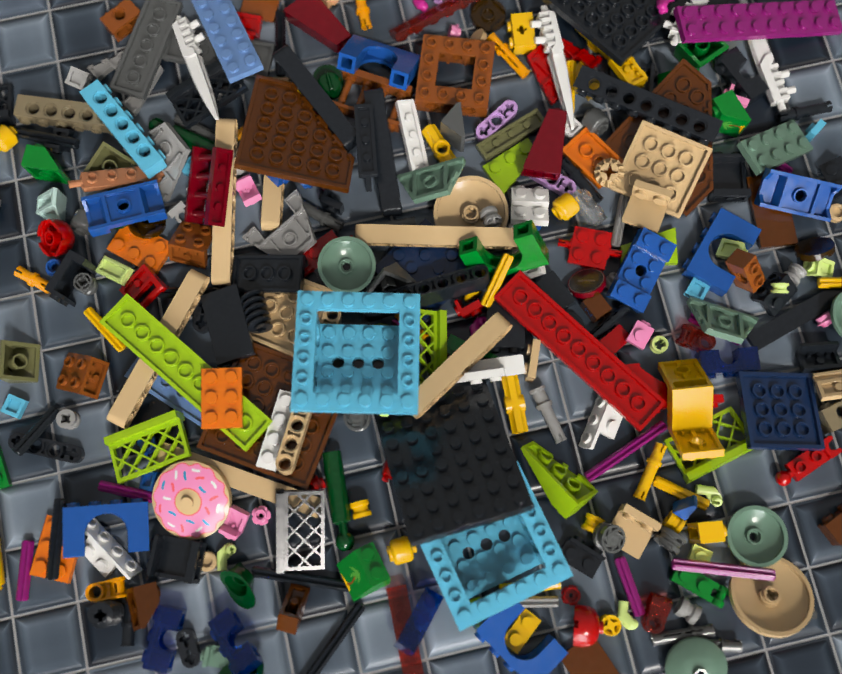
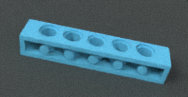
M97 79L80 91L87 104L148 179H151L167 167L164 161L166 159L165 155L160 149L156 151L153 147L155 143L149 136L145 137L142 134L144 130L139 123L134 124L132 122L134 118L127 109L123 111L121 108L123 105L117 97L113 98L110 95L112 91L106 83L102 85Z

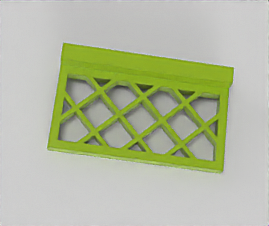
M420 309V325L424 331L420 334L419 343L424 347V350L419 354V362L424 366V369L419 373V386L425 381L421 375L426 370L431 375L447 360V310L432 311ZM424 315L431 316V324L429 326L421 319ZM426 332L431 337L429 345L421 338ZM426 351L431 356L429 364L421 357Z
M732 406L714 414L712 424L717 425L715 434L718 439L728 442L727 448L724 450V456L712 459H695L693 466L685 469L681 456L680 458L677 456V454L680 455L678 450H674L670 444L673 441L672 437L663 441L683 474L682 478L686 484L754 450L747 449L746 439L742 441L732 439L734 430L742 432L745 437L743 423ZM730 413L733 418L732 425L721 422L722 416ZM720 426L731 429L729 438L718 435Z
M172 410L103 438L105 445L109 446L117 483H124L192 456L183 424L185 418L182 412ZM178 425L179 432L176 438L168 435L171 428ZM156 433L162 434L158 445L150 442ZM167 437L174 440L169 451L162 448ZM138 440L145 442L140 452L133 449ZM178 443L184 447L185 453L181 455L173 453ZM149 444L156 447L151 458L144 455ZM123 446L127 450L121 459L117 456L116 449ZM160 450L168 453L163 462L155 460ZM131 451L138 454L133 465L126 461ZM142 457L150 460L145 469L137 467ZM124 464L132 467L129 474L123 477L121 470Z

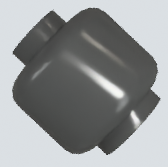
M593 108L584 112L581 123L590 133L602 135L609 127V118L601 109Z
M84 207L77 209L71 220V226L75 229L74 232L81 236L91 235L88 231L89 224Z

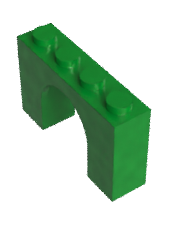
M533 220L513 225L514 241L519 250L511 255L514 259L506 276L518 273L520 270L526 271L548 265L549 250ZM477 236L459 241V256L467 268L479 264L487 266L491 280L502 256L489 253Z

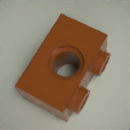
M124 0L119 2L112 10L106 12L100 20L115 40L120 42L132 33L140 10L131 0Z
M737 248L725 261L730 274L736 276L734 279L736 287L755 293L766 280L755 254Z

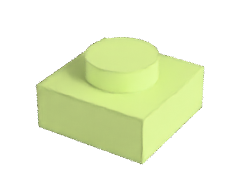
M692 544L687 559L710 562L713 552L699 545Z

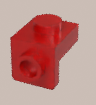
M479 299L466 307L463 306L460 300H454L456 305L454 309L457 315L465 319L471 316L472 318L479 316L486 307L481 305V300Z

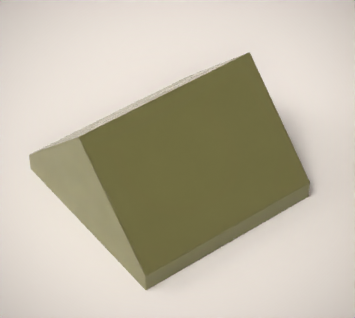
M103 141L83 172L134 167L136 163Z
M0 340V380L8 383H37L39 377L40 344Z

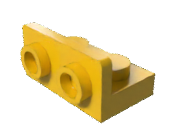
M631 57L621 67L612 59H609L608 65L620 80L643 88L648 77L645 71L636 63L634 57Z

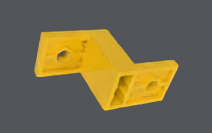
M697 358L658 362V370L667 386V429L682 460L692 461L701 458L712 459L724 456V448L712 428L714 386Z

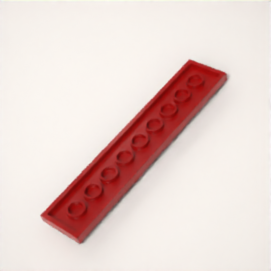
M521 270L494 296V300L534 337L541 340L545 347L639 432L667 403Z

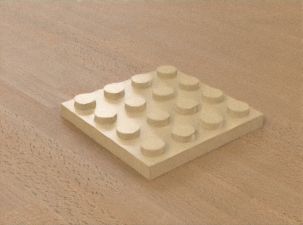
M642 120L622 162L625 170L624 178L619 185L610 188V190L630 198L636 179L672 190L673 193L666 214L680 219L713 148Z
M304 279L303 291H332L328 287ZM264 293L263 297L266 298L264 303L267 304L266 310L269 311L267 317L271 318L269 324H272L273 328L265 333H251L252 340L294 357L297 294ZM318 311L319 321H321L324 311Z

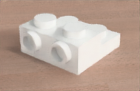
M518 185L515 188L511 187L510 225L533 220L535 226H548L549 189H544L541 186L535 188H525L522 185Z

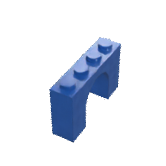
M353 34L339 52L337 69L355 74L364 63H380L391 68L389 86L406 91L418 72L421 55Z
M721 207L717 213L713 212L708 220L710 225L702 230L699 236L702 239L693 246L691 250L693 255L690 259L687 258L682 265L684 271L681 274L690 280L695 277L711 286L709 291L720 297L728 292L736 276L721 269L712 262L709 256L710 242L726 238L744 242L746 250L754 245L762 230Z
M143 498L131 499V503H123V500H110V504L101 505V501L89 502V506H80V503H68L67 507L62 508L63 558L85 556L86 528L92 519L102 514H113L123 520L127 528L128 553L149 551L148 501L143 502Z
M520 603L473 625L476 630L474 635L482 643L485 640L489 643L490 647L488 649L497 658L501 656L505 660L503 664L511 673L515 670L518 674H549L568 654L550 634L533 651L527 654L517 655L507 650L505 645L506 631L510 624L525 610Z

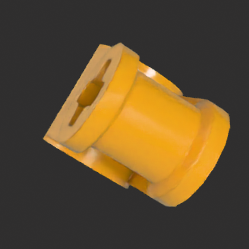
M126 577L107 579V581L92 583L86 588L85 596L91 602L127 597L124 583ZM96 586H98L101 589V594L99 597H96L94 595V589Z

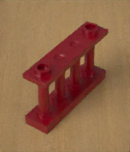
M192 147L184 222L202 224L204 218V224L225 227L233 150L213 147L211 154L210 149Z

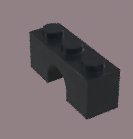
M734 47L717 59L714 68L717 74L721 75L725 80L728 88L731 83L735 84L733 92L736 95L750 99L749 106L762 98L769 87L759 74L753 78H745L740 74L739 70L742 69L747 59L737 47Z

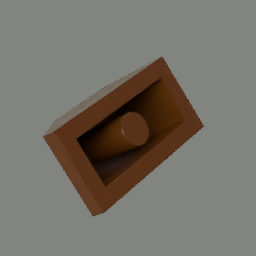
M156 581L125 590L133 631L147 626L160 603L161 591Z
M291 583L278 614L277 630L296 635L311 588Z

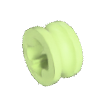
M771 283L773 289L770 290V293H789L787 290L789 283Z
M656 336L649 343L650 350L655 354L665 352L669 346L668 340L663 336ZM661 341L660 344H663V347L657 349V346H655V343Z

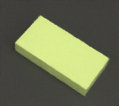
M104 256L95 272L125 286L134 270L112 258Z

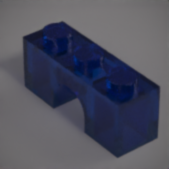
M757 346L737 348L732 351L733 361L731 364L721 360L719 350L699 351L694 355V358H697L710 380L716 379V376L723 375V378L735 377V373L738 371L757 372L761 370Z
M428 587L424 589L394 645L395 648L411 657L414 655L444 598L443 596Z
M167 604L159 605L153 613V629L149 630L147 641H149L148 648L144 650L141 662H144L142 669L164 674L172 671L177 650L170 649L165 645L164 635L168 630L177 632L183 629L187 609Z
M226 608L208 622L211 629L209 633L215 641H218L220 645L218 649L224 658L227 657L230 663L228 667L232 674H250L264 663L254 644L246 641L241 646L236 647V636L245 628L235 611Z

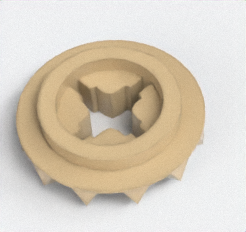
M613 158L603 159L594 170L597 183L605 188L619 185L625 175L624 166L619 160ZM609 166H611L612 171L615 173L611 174L608 180L607 174L604 171H607Z

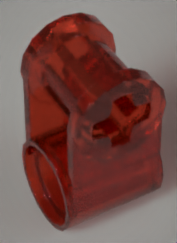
M689 324L681 325L680 336L675 340L677 345L701 354L708 353L716 345L714 336L705 334L702 330ZM701 340H706L709 347H704L701 344Z
M653 591L649 594L645 614L641 621L642 628L646 632L658 634L663 631L672 607V599ZM650 620L656 623V627H652Z

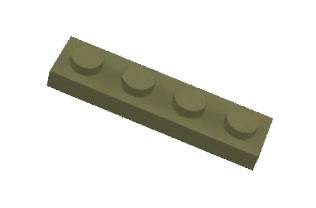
M536 108L476 144V149L486 162L538 131L544 117Z

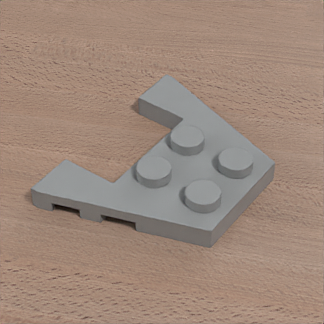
M124 50L117 53L118 55L111 59L101 60L102 63L88 66L87 69L96 79L101 81L111 71H116ZM161 65L157 70L147 98L164 71ZM130 96L122 104L134 116H137L146 100Z
M164 122L149 131L145 137L149 136L155 143L153 147L156 151L160 149L166 157L164 161L167 167L162 170L165 177L158 185L163 201H169L191 149L171 124ZM123 148V151L127 154V156H128L129 158H131V156H130V155L127 153V151Z
M296 189L284 199L294 212L288 220L266 239L255 226L245 233L242 238L263 252L273 255H303L317 243L302 196Z

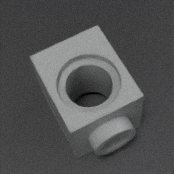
M71 66L65 83L82 90L91 84L93 76Z

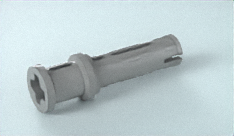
M542 385L529 391V394L533 396L537 404L536 409L538 411L541 410L555 443L558 444L566 440L567 437L551 407L553 402L549 400L544 390L546 387Z

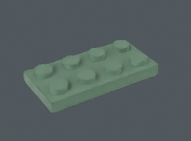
M794 119L740 141L736 145L756 176L764 173L765 167L774 169L814 149Z

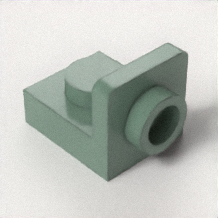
M212 643L206 645V648L202 649L200 661H203L202 667L211 666L222 669L232 662L234 648Z

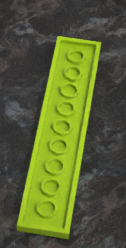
M126 293L99 322L201 412V369L212 367ZM243 395V428L220 430L247 452L273 421Z

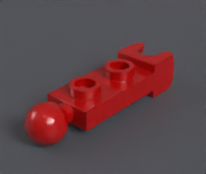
M827 435L823 437L824 450L803 451L784 464L787 471L777 472L775 481L781 486L789 485L792 477L795 482L799 481L830 459L839 455L842 449L831 450L829 442L833 440V436Z

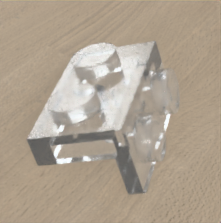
M577 189L572 194L579 204V213L591 229L596 228L607 219L603 209L593 200L588 190Z

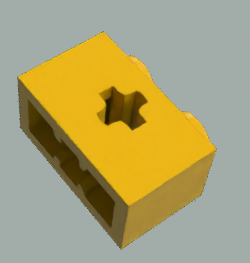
M532 12L511 14L510 21H507V32L511 34L509 49L513 50L514 55L530 54L536 48V44H534L535 30L530 28V21H533Z
M722 520L687 523L690 544L726 541L727 529Z

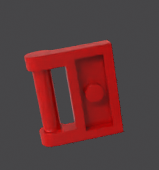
M143 264L119 291L123 296L126 293L129 294L146 309L161 292L167 290L168 286L160 280L148 264ZM154 284L156 287L140 303L138 301L140 297Z

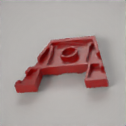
M562 38L566 62L568 60H577L582 62L584 66L592 69L602 62L600 56L597 55L595 57L589 54V51L581 50L573 46V43ZM540 44L527 55L526 60L549 104L553 106L559 98L555 84L552 82L553 77L547 62L549 53H544V45Z

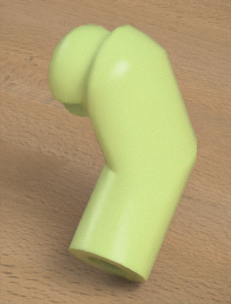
M696 484V494L705 495L715 507L722 505V496L715 487Z
M226 543L218 550L217 571L227 570V559L237 549L233 543Z
M618 600L617 618H619L621 624L626 629H636L638 621L633 619L628 613L629 602Z

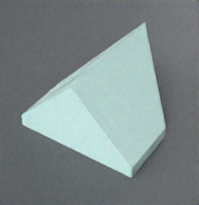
M53 187L37 197L36 214L41 215L46 220L59 219L65 221L67 197L58 188Z

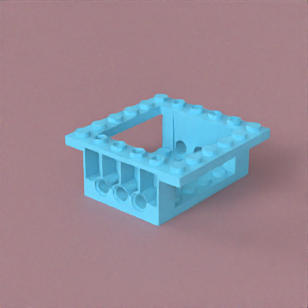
M298 290L290 411L418 415L420 294ZM318 311L399 313V326L320 324ZM342 359L344 365L336 368L333 366V361ZM360 359L364 362V365L361 368H355L352 365L353 362ZM375 360H381L384 366L376 369L372 364Z
M519 463L518 466L534 504V510L420 544L459 631L574 576ZM501 530L509 532L510 538L508 541L503 542L499 539V532ZM485 538L490 539L492 542V547L489 550L481 548V541ZM471 547L474 550V556L471 559L464 558V548ZM540 564L545 565L544 568L475 602L470 603L468 600Z

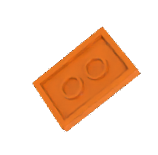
M586 127L563 147V156L568 157L577 169L580 168L582 170L581 173L599 190L603 186L597 183L594 176L597 164L603 159L609 158L619 160L621 164L623 162L619 155L595 133H590ZM609 166L607 171H604L607 174L608 180L611 174L615 173L612 171L611 166Z
M128 226L119 229L106 248L111 253L138 268L143 264H148L156 275L169 257V241L160 236L151 239L137 237L130 232Z
M243 368L201 369V429L243 428Z
M52 515L46 516L29 575L46 577ZM63 539L59 576L55 581L68 584L71 583L78 557L63 558Z

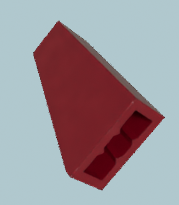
M296 0L283 9L288 22L337 54H339L340 50L351 38V34L322 0Z
M560 108L548 109L520 176L558 180L561 174L567 111H563Z

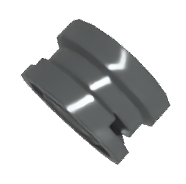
M344 413L343 419L351 431L362 432L369 427L371 414Z
M603 522L595 527L593 543L598 549L608 553H617L625 544V532L620 526Z
M662 525L660 528L661 532L655 535L653 540L667 551L678 555L680 547L686 544V540L675 531Z

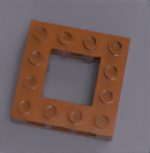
M424 34L415 94L416 110L447 114L457 102H461L463 116L486 118L496 42ZM439 61L446 62V64L474 65L472 89L436 86Z

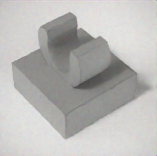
M178 200L166 213L170 218L175 217V220L181 223L179 214H185L184 208L186 205L181 200Z

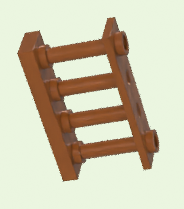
M358 69L355 74L342 71L343 80L346 82L338 102H333L343 115L355 119L354 107L345 104L352 84L362 86L356 104H364V91L383 88L384 97L388 94L396 96V101L412 99L413 86H409L405 91L389 86L390 79ZM394 103L388 122L390 132L395 131L399 133L400 125L396 121L397 111Z

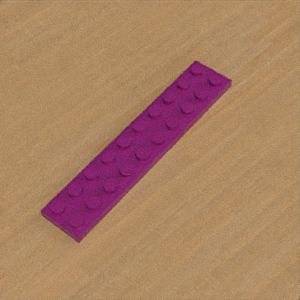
M835 0L676 6L673 10L682 44L840 35L842 33V23Z

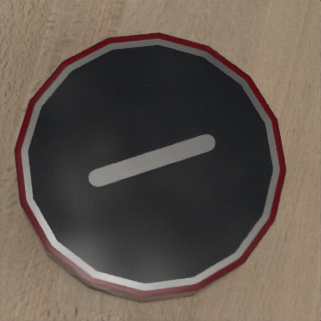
M586 268L577 271L568 280L570 293L574 297L582 299L595 296V293L602 292L606 286V277L603 271L596 268Z

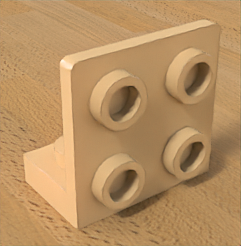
M636 179L621 221L639 228L645 227L654 233H658L673 191Z
M627 503L621 504L611 522L613 525L620 526L625 532V544L621 550L636 559L641 557L653 532H658L662 526L658 521Z

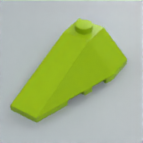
M532 441L521 447V451L550 503L565 519L575 514L598 493V490L584 476L572 473L568 470L569 466L564 462L563 464L558 463L553 459V454L536 442Z

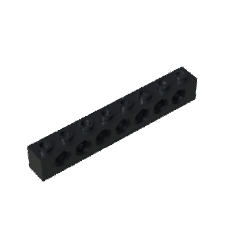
M582 65L573 84L575 93L581 97H586L587 95L592 97V100L596 103H607L610 105V108L616 111L622 109L627 111V115L633 118L639 116L644 118V121L661 125V128L671 132L674 130L683 137L696 139L698 143L705 146L713 145L723 123L720 119ZM592 83L600 85L596 90H591L589 86ZM613 89L617 93L615 96L609 97L606 95L608 90ZM631 96L634 101L631 104H626L623 101L624 98ZM648 103L651 105V109L644 111L641 109V105ZM661 110H666L669 115L666 118H661L658 113ZM683 117L686 119V124L678 125L676 119ZM701 124L704 127V131L696 132L694 126Z

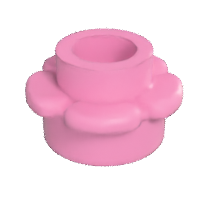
M457 23L456 25L451 24L448 30V37L460 38L461 28H459Z
M829 311L815 318L817 326L825 328L832 324Z
M266 506L254 508L252 511V521L255 524L266 525L271 518L270 510H267Z

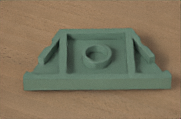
M461 156L397 175V178L415 204L450 195L466 160Z
M691 296L686 301L705 334L740 345L759 320L758 317Z

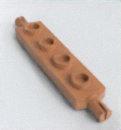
M139 166L81 172L79 180H68L69 189L81 187L84 192L127 187L156 179L159 184L162 178L165 177V174L160 171L154 177L148 179Z

